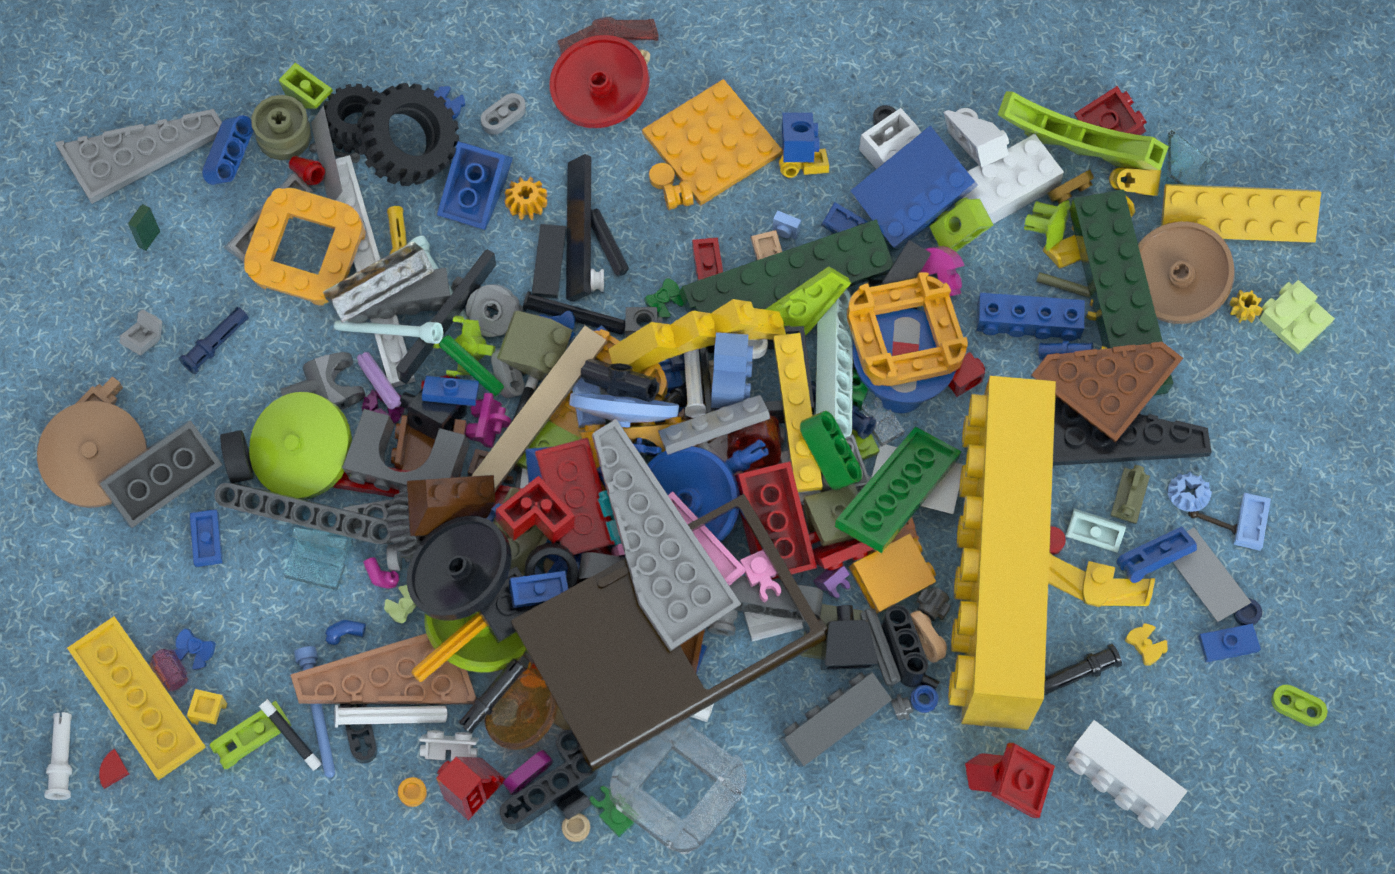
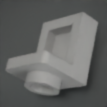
M142 309L138 312L137 323L120 335L119 343L141 356L161 339L162 321Z

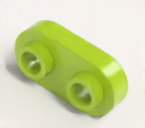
M1292 685L1279 686L1271 696L1272 706L1277 712L1306 726H1318L1327 717V706L1321 699ZM1281 697H1287L1290 701V704H1283L1281 702ZM1307 709L1314 710L1315 717H1310L1307 714Z

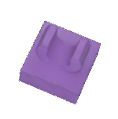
M844 566L834 570L826 569L813 580L819 589L828 591V594L834 598L840 597L836 591V586L839 583L844 589L850 588V583L845 579L849 573Z

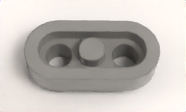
M510 93L486 109L481 115L483 130L488 134H499L523 117L526 112L524 98L519 94ZM511 107H517V108H518V109L515 110V111H510V110H509ZM492 121L498 122L496 125H490Z

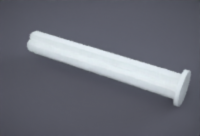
M699 349L684 353L688 403L685 408V414L692 418L702 416L707 412L702 397Z
M335 705L334 707L335 728L343 724L440 723L447 720V708L445 706L338 708V705Z

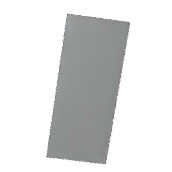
M323 106L311 122L319 162L325 169L323 181L327 198L336 201L343 190Z
M1194 527L1188 530L1187 533L1197 543V551L1173 561V563L1216 621L1219 622L1247 606L1251 601Z

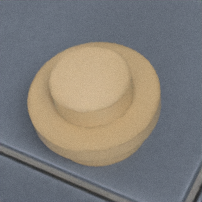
M580 813L569 820L565 818L562 823L563 835L572 842L584 840L590 832L589 820Z

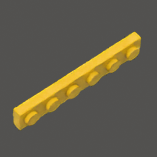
M801 334L777 335L773 337L790 462L798 492L822 490L820 468L800 431L801 421L812 416Z

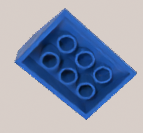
M930 125L855 186L851 192L872 220L877 219L881 232L890 244L899 250L908 240H912L933 223L938 216L949 210L957 201L975 189L978 184Z

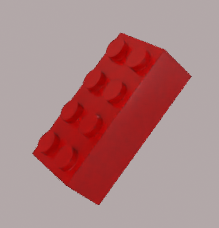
M791 462L734 475L738 483L740 496L745 494L791 575L817 568ZM740 511L750 554L752 555L763 549Z

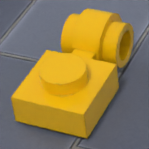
M819 149V152H814V162H783V156L779 160L780 172L787 178L797 176L800 169H803L804 175L829 173L826 149Z

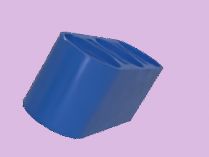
M240 115L228 118L221 123L202 171L203 178L208 184L216 185L230 182L234 179L253 133L252 121L248 116Z

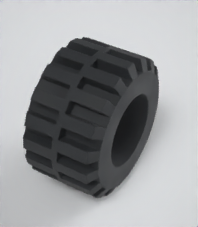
M356 83L354 87H351V84H347L344 89H341V87L335 89L336 94L331 93L328 96L329 101H325L323 106L332 143H335V146L340 150L344 147L347 153L355 150L356 153L360 154L358 148L361 146V142L356 141V133L360 128L357 127V124L344 122V119L353 113H361L365 106L380 93L376 90L373 91L372 87L368 85L363 88L362 84Z

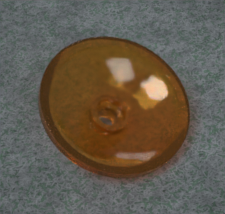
M526 668V671L520 675L492 708L493 713L490 716L486 715L484 718L486 730L496 744L509 750L528 748L543 738L555 720L558 706L537 669Z

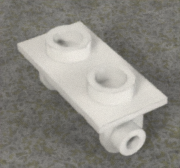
M430 730L427 731V735L423 734L419 739L421 742H426V745L420 746V756H425V759L446 760V750H451V761L456 756L477 757V748H472V745H476L479 738L472 737V733L456 732L455 736H444V731Z

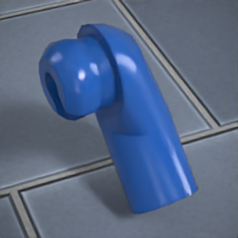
M341 620L326 629V642L331 645H337L341 641V636L345 634L363 637L366 624Z

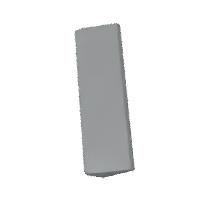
M295 173L289 175L278 187L281 189L294 188L308 193L313 191ZM264 204L224 247L243 262Z

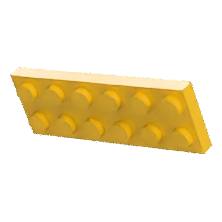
M1165 184L1161 226L1181 221L1194 222L1212 229L1222 239L1316 243L1321 191Z
M115 616L67 647L158 780L206 748Z

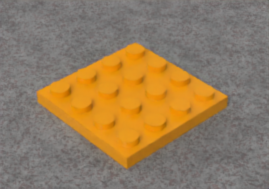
M724 79L642 129L644 137L665 163L673 168L680 181H689L693 197L700 206L783 154L781 147Z

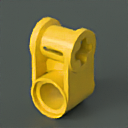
M1119 167L1110 173L1109 183L1116 190L1124 189L1126 192L1158 196L1161 170ZM1121 177H1127V181L1121 182Z

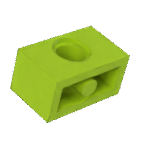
M968 197L960 199L954 204L955 208L951 211L943 212L938 216L937 221L929 226L939 246L948 247L957 252L993 226L980 199H969Z

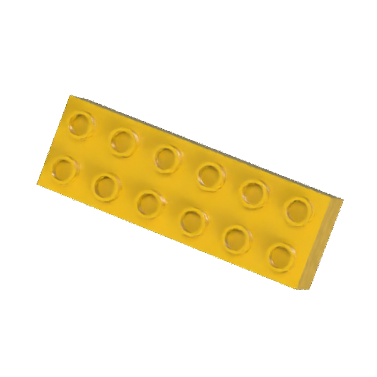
M989 376L984 395L971 394L968 416L965 415L962 447L968 449L966 465H962L959 497H964L965 502L963 515L959 516L957 527V548H963L960 567L957 566L955 573L954 599L967 601H960L958 619L954 618L951 652L965 653V655H957L955 672L950 674L948 705L962 706L961 724L1028 730L1044 700L1056 381Z

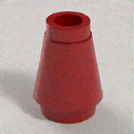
M294 156L289 161V168L307 185H317L325 177V169L318 161Z

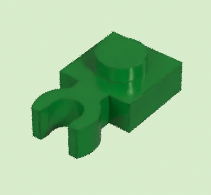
M601 786L600 790L605 794V799L597 801L591 796L589 798L590 802L595 808L604 810L599 815V818L620 837L639 819V815L620 796L613 801L609 789Z

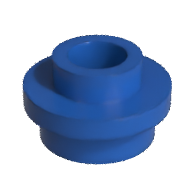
M917 686L910 696L911 705L918 712H931L937 706L938 694L931 686ZM925 695L929 698V702L923 704L920 702L919 697Z

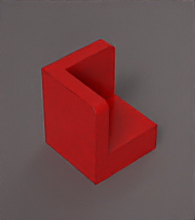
M981 753L966 762L965 767L969 788L976 791L992 792L1004 755Z

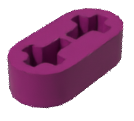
M541 750L505 779L503 785L511 795H516L552 765L553 760L545 750Z

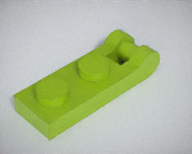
M274 701L272 705L287 723L292 726L278 703ZM260 710L212 741L209 747L214 754L217 753L221 758L219 762L222 767L228 769L235 765L238 760L281 732L267 715ZM234 741L237 748L230 752L227 746Z

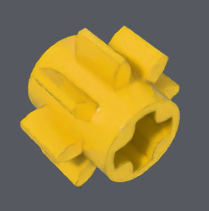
M1239 290L1237 296L1232 297L1229 305L1233 306L1230 315H1235L1239 323L1242 320H1248L1252 323L1255 315L1260 316L1263 310L1258 306L1262 298H1257L1252 290L1245 293Z

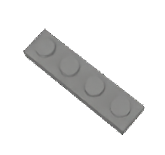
M761 395L702 416H696L685 422L671 425L658 432L667 455L765 421L770 419V415Z

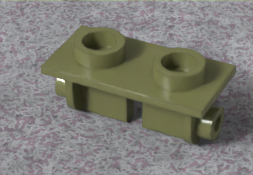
M1135 465L1133 469L1124 468L1110 516L1137 524L1150 475H1146L1144 472V467Z

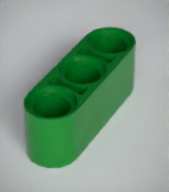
M823 411L801 421L800 431L829 486L833 490H839L859 482L862 479V470L833 415L829 411Z

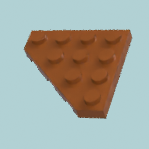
M1163 342L1118 346L1099 350H1082L1064 354H1048L1031 374V377L1035 380L1056 381L1055 396L1116 443L1180 364L1183 357Z

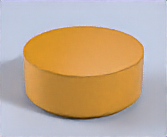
M658 163L652 166L649 171V180L653 187L663 189V185L674 183L675 173L669 164Z
M410 777L400 783L398 796L404 805L416 807L426 799L427 789L422 780Z

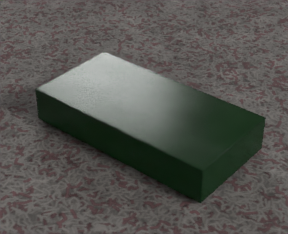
M142 204L130 219L128 225L138 247L147 251L160 233V229L151 208Z

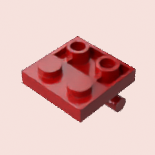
M816 531L809 533L811 544L820 541ZM854 538L827 546L821 545L812 550L818 566L834 570L843 566V561L850 558L858 560L866 557L868 551L873 548Z

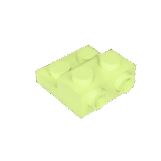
M1298 280L1293 285L1288 282L1279 291L1281 296L1276 301L1270 298L1263 305L1262 309L1264 312L1259 319L1297 354L1303 351L1335 319L1315 302L1318 297Z

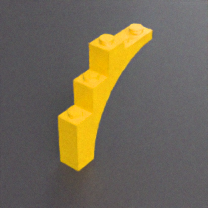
M733 299L712 313L691 311L672 324L650 322L608 350L612 364H627L633 367L634 372L639 373L652 365L674 356L715 345L716 332L749 335L748 340H773L774 336L786 335L780 312L753 308L752 302Z

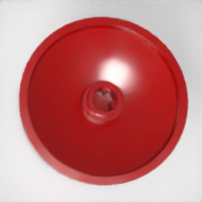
M598 35L576 42L561 54L552 69L549 86L556 108L568 121L586 128H604L624 121L641 106L649 89L650 76L646 61L636 46L620 37Z

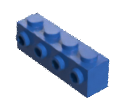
M980 293L977 303L976 331L983 332L985 335L1006 333L1012 337L1033 335L1038 339L1060 337L1064 341H1074L1081 339L1084 331L1085 300Z

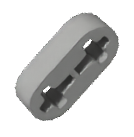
M498 349L492 354L491 362L495 377L504 385L501 395L505 398L519 396L524 391L521 371L498 360L497 357L500 351Z

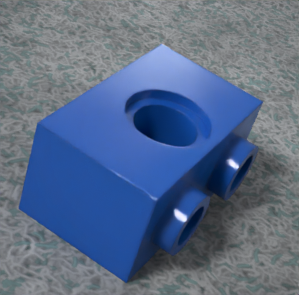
M782 113L783 162H814V152H819L818 123H813V113Z

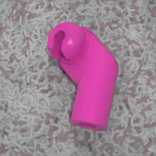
M371 557L363 562L373 585L386 589H392L397 586L399 575L396 571L388 572L381 570L376 557Z

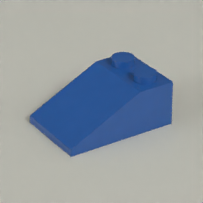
M458 141L437 215L486 230L506 183L513 157Z

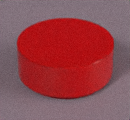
M1050 526L1049 553L1055 555L1062 551L1066 538L1062 530Z

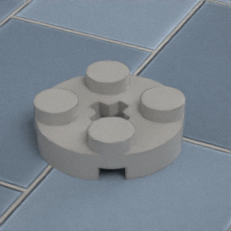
M491 284L482 286L475 290L467 301V317L469 316L471 320H478L481 335L487 337L503 335L507 332L513 312L519 311V300L508 288L502 285ZM495 304L499 312L492 318L487 307Z

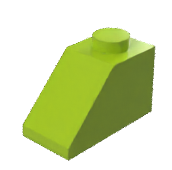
M294 63L278 80L285 95L294 97L306 109H316L333 92L331 87L297 63Z

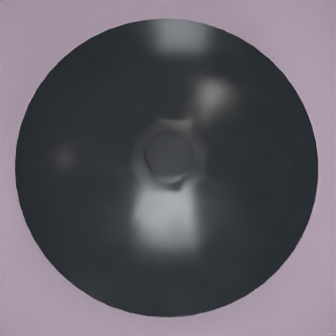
M478 516L458 517L438 526L424 538L411 558L407 571V588L412 601L426 615L444 621L462 619L480 611L495 598L508 577L512 554L507 537L493 522Z

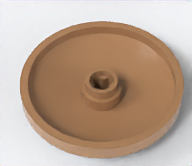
M1173 222L1154 229L1139 242L1138 246L1157 319L1173 324L1193 323L1210 316L1224 304L1233 287L1235 268L1228 245L1215 231L1194 222Z
M101 401L81 402L60 411L43 430L37 448L38 468L46 485L63 501L85 508L102 507L112 503L98 485V482L147 449V442L138 423L122 408Z

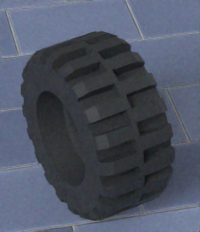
M400 83L396 87L386 88L371 100L361 112L362 116L357 122V127L360 130L356 133V141L361 142L358 150L360 155L365 154L367 160L364 163L368 168L373 166L376 169L374 174L379 178L386 176L388 177L387 182L392 184L400 181L401 186H410L413 183L418 185L426 180H430L450 164V160L456 153L455 146L459 141V135L455 134V131L459 129L458 122L452 119L454 115L452 108L447 109L444 105L446 100L442 96L439 98L434 96V90L430 88L422 90V85L413 83L409 87L407 83ZM392 115H407L420 124L426 136V149L422 155L413 156L406 154L393 143L389 133V120Z

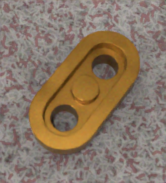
M1089 169L1048 192L1047 195L1051 202L1057 200L1058 204L1072 197L1070 192L1077 188L1081 192L1092 186L1091 180L1095 177Z

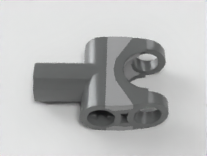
M347 352L329 354L308 361L303 365L306 380L280 389L282 396L295 392H309L320 395L332 401L340 410H344L362 401L366 395L362 386L344 387L334 382L337 374L352 366L354 362L352 355Z

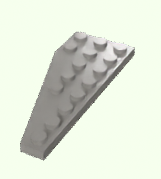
M617 419L594 432L592 438L638 604L669 651H672L739 607L741 603Z

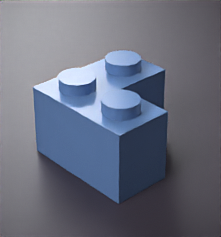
M716 332L711 408L727 407L750 398L751 383H746V377L752 376L753 346H748L749 335Z

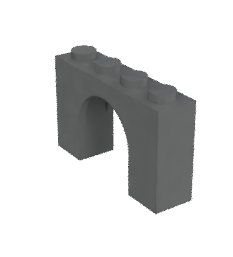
M366 409L363 410L343 465V470L349 477V480L358 484H364V482L373 483L375 487L385 491H389L392 488L399 490V492H404L407 490V481L459 477L470 445L465 435L439 429L427 461L413 471L398 472L388 468L385 465L384 459L385 451L395 426L389 415Z

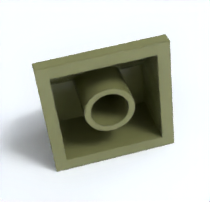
M516 310L513 312L497 359L539 381L544 380L564 354L572 330L550 318Z

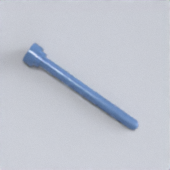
M307 646L294 651L296 663L299 664L303 671L314 668L318 659L316 647ZM310 704L324 774L326 777L331 778L335 775V767L322 704Z

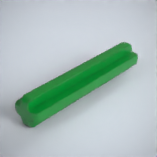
M446 335L440 341V348L475 380L479 381L486 390L495 397L502 392L504 385L450 335Z

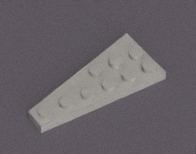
M210 109L183 115L181 119L171 121L163 119L158 120L157 124L148 126L139 124L106 131L100 136L91 138L82 136L77 137L78 140L65 143L63 140L55 142L89 201L93 204L214 140L222 121L215 110Z

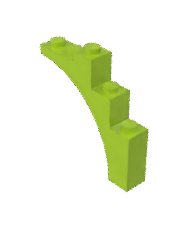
M1012 91L1005 92L997 114L1024 130L1026 136L1030 137L1035 134L1042 144L1062 145L1077 155L1100 157L1116 167L1160 171L1169 146L1151 136L1119 132L1070 118L1029 101Z

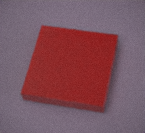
M1007 743L991 796L1032 818H1040L1055 766L1015 743Z

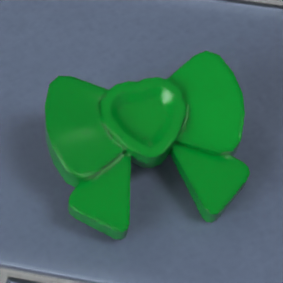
M666 278L663 281L662 287L657 292L644 298L647 307H657L658 317L669 318L671 316L665 306V303L669 302V300L679 307L683 306L679 286L670 278Z

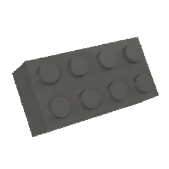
M186 421L100 480L98 485L127 525L133 528L222 466V463L192 421Z

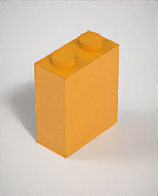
M911 534L889 544L882 553L875 551L849 566L870 608L875 609L877 614L936 582L934 578L936 573L933 566L929 562H925L921 554L923 552L922 546L916 538H912Z

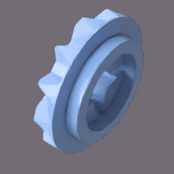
M1191 471L1184 475L1179 473L1177 477L1171 479L1168 486L1170 501L1177 508L1189 512L1198 511L1206 507L1212 494L1209 482H1205L1201 475H1192ZM1186 486L1190 489H1196L1194 495L1190 492L1185 493Z

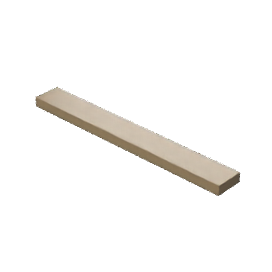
M586 326L582 328L472 476L494 475L496 492L525 453V449H528L581 378V368L584 366L585 361L597 357L606 345V339Z

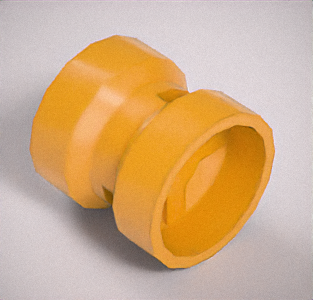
M688 180L681 181L679 185L675 186L672 184L663 185V193L668 210L676 209L679 205H684L685 207L694 205L693 194Z

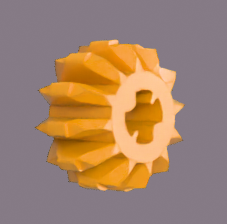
M521 176L518 179L519 183L511 181L510 189L505 191V206L509 208L510 214L512 216L518 214L521 221L525 215H528L531 220L534 218L533 213L541 216L543 213L542 208H546L548 204L546 199L547 190L542 187V183L540 181L534 183L531 176L527 181H524Z

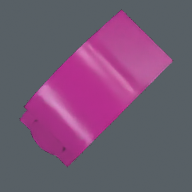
M944 246L925 249L931 255L920 273L926 272L929 275L937 273L938 279L943 284L947 283L951 289L949 296L961 294L962 281L955 268L965 265L959 254L953 249Z

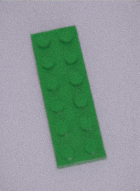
M915 426L836 519L834 527L882 553L958 461L961 451Z

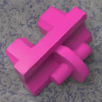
M485 393L483 399L476 401V406H471V414L474 417H479L478 423H469L465 432L470 440L481 442L488 448H493L496 434H501L502 428H508L512 421L510 417L505 415L506 408L502 407L501 402L493 398L494 395L492 393Z

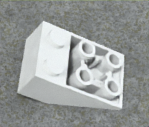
M900 108L861 134L859 150L877 169L921 132L917 125Z

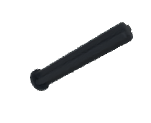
M528 291L525 296L523 311L530 309L552 316H561L564 312L571 311L577 323L596 328L602 325L605 330L618 334H623L625 331V320L531 295V291Z

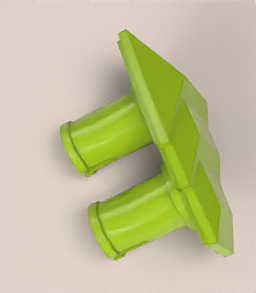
M1069 200L1063 201L1058 206L1036 201L1033 207V214H1028L1025 219L1024 225L1027 226H1024V230L1046 234L1045 248L1047 251L1063 240V233L1069 218Z

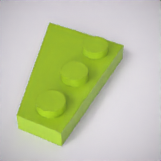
M827 267L765 310L780 312L784 327L789 325L790 327L804 326L806 336L849 287L851 282L848 277L831 267Z

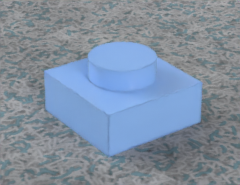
M777 210L773 218L772 230H776L777 234L783 238L791 237L796 239L800 232L801 220Z

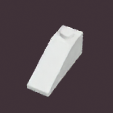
M950 110L944 112L949 134L981 168L1009 155L1007 150V144H1009L1007 134L1004 130L1000 131L992 122Z

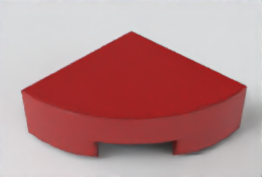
M115 749L106 755L100 766L99 778L104 789L129 775Z

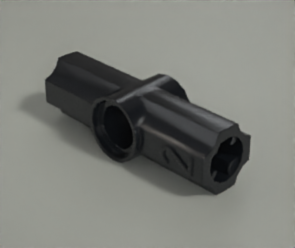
M588 359L581 368V377L584 379V382L605 388L607 393L612 396H631L650 402L655 399L656 394L659 392V383L656 381V378L634 372L633 367L627 364H608L595 359Z

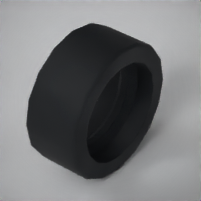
M238 430L221 434L222 455L230 482L237 483L253 479L249 450L243 431Z
M545 543L537 546L529 553L525 561L526 576L536 575L535 566L542 557L549 554L557 555L563 558L568 567L566 576L568 589L575 585L578 579V566L574 555L567 547L558 543Z

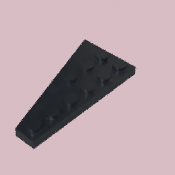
M1055 396L1053 466L1208 457L1212 453L1208 428L1177 420L1171 422L1159 419L1158 416L1148 414V416L1138 414L1115 443Z

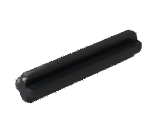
M597 208L591 209V227L615 275H625L629 267L600 210Z

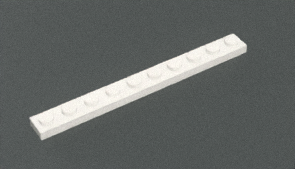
M349 155L336 159L343 192L336 201L353 207L361 217L364 229L366 230L365 239L361 240L354 258L358 278L362 280L385 276L351 157ZM397 315L388 319H370L371 323L399 325ZM375 334L388 381L393 387L404 385L405 383L398 379L396 371L397 365L407 354L403 336ZM414 375L408 383L415 382Z

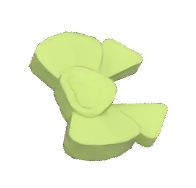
M407 585L398 587L404 598L399 600L398 604L389 599L385 600L384 610L398 623H404L408 614L412 613L416 607L409 595Z

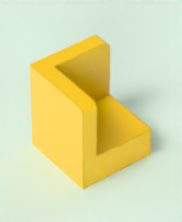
M195 689L187 717L195 725H198L199 721L216 725L221 708L226 709L227 702L223 695Z

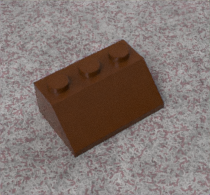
M494 475L407 481L410 536L428 535L438 526L458 517L478 516L486 519L496 502Z

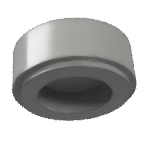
M389 544L387 546L388 568L390 571H401L402 558L399 557L398 551H394V544Z

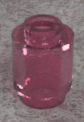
M161 649L153 654L150 667L165 688H168L169 691H175L188 682L189 679L186 676L188 672L174 650Z

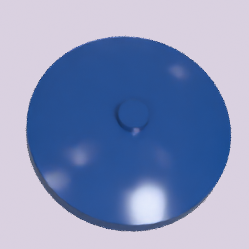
M691 446L669 455L664 451L647 464L667 495L674 492L698 519L740 496L737 480L730 467L719 456L708 450ZM735 508L705 525L720 542L729 535L734 527L739 514V508Z

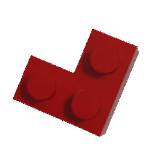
M538 476L496 509V522L513 541L533 525H536L554 544L574 528L575 515Z

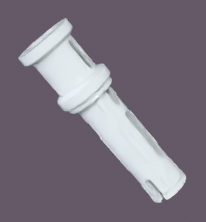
M62 712V717H60V713L53 714L51 764L46 768V774L49 775L48 790L45 791L44 795L45 798L50 800H66L71 797L68 784L72 768L68 764L72 715Z

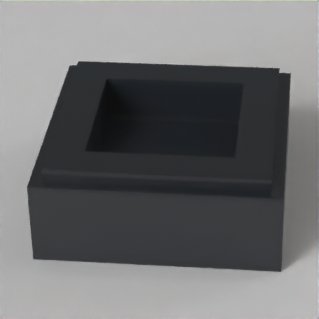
M577 790L557 803L556 806L560 813L569 820L592 804L582 791Z

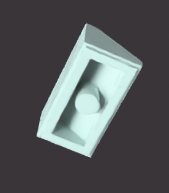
M1074 508L1066 536L1118 553L1126 525Z

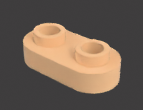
M921 611L911 613L910 615L926 658L932 663L945 658L947 644L933 628L930 618Z

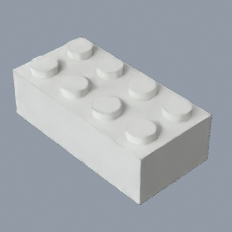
M1035 134L1008 148V156L982 168L978 165L968 171L978 186L963 198L980 199L993 224L1046 195L1061 184L1064 171Z
M1095 720L1079 738L1066 758V761L1069 762V767L1079 775L1085 774L1092 780V785L1097 790L1103 793L1107 791L1115 797L1114 801L1119 807L1127 811L1129 809L1138 815L1140 823L1147 828L1154 827L1158 830L1187 793L1186 789Z

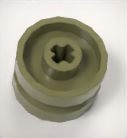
M276 95L262 100L255 107L251 117L252 129L258 146L268 157L277 160H289L294 156L301 155L309 147L312 139L311 126L308 121L307 112L301 102L294 97Z

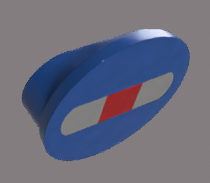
M908 308L875 315L887 353H891V356L936 348L925 312ZM853 343V362L858 377L874 393L879 404L894 413L914 411L922 402L936 397L948 386L956 372L955 370L947 375L894 386H876L871 383L864 373L855 343Z

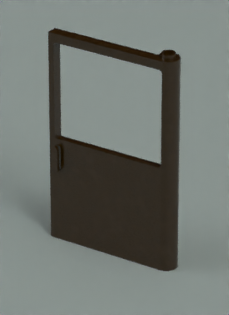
M745 494L687 525L693 532L729 511L739 508L803 618L802 625L806 635L712 688L705 689L680 645L669 651L639 606L626 558L510 621L578 741L581 754L592 771L601 768L826 640L825 634L828 629L821 618H816Z

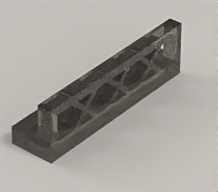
M413 241L322 293L325 299L332 304L339 320L343 323L431 274L434 270L424 249Z

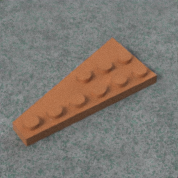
M427 633L290 675L299 704H474L473 700L476 698L467 670L459 668L448 661L444 662L423 682H419L414 678L411 673L412 669L435 650L429 641Z

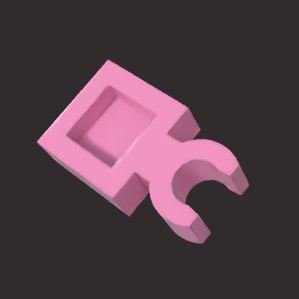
M763 550L740 560L741 565L745 568L746 572L744 574L750 586L753 587L759 584V597L763 602L768 600V596L765 593L767 589L774 590L776 596H780V585L771 580V578L776 577L777 573Z

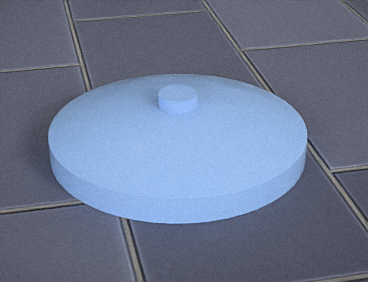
M571 393L569 405L593 416L612 421L617 419L621 427H630V423L654 422L677 417L679 410L678 404L658 400L647 402L634 397H616L592 393Z

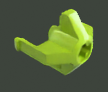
M462 316L453 317V322L463 323L462 334L455 341L477 361L485 355L492 356L495 346L488 345L482 337L478 320L464 319ZM439 343L434 344L433 348L442 349L440 348ZM459 364L457 370H446V374L451 377L470 375Z

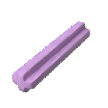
M368 352L359 354L357 357L359 366L389 409L399 407L401 405L400 396L371 354Z

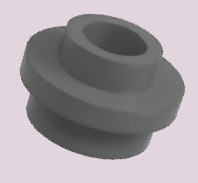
M897 694V698L891 700L899 721L903 719L908 721L910 720L909 714L914 712L908 696L902 698L901 694Z

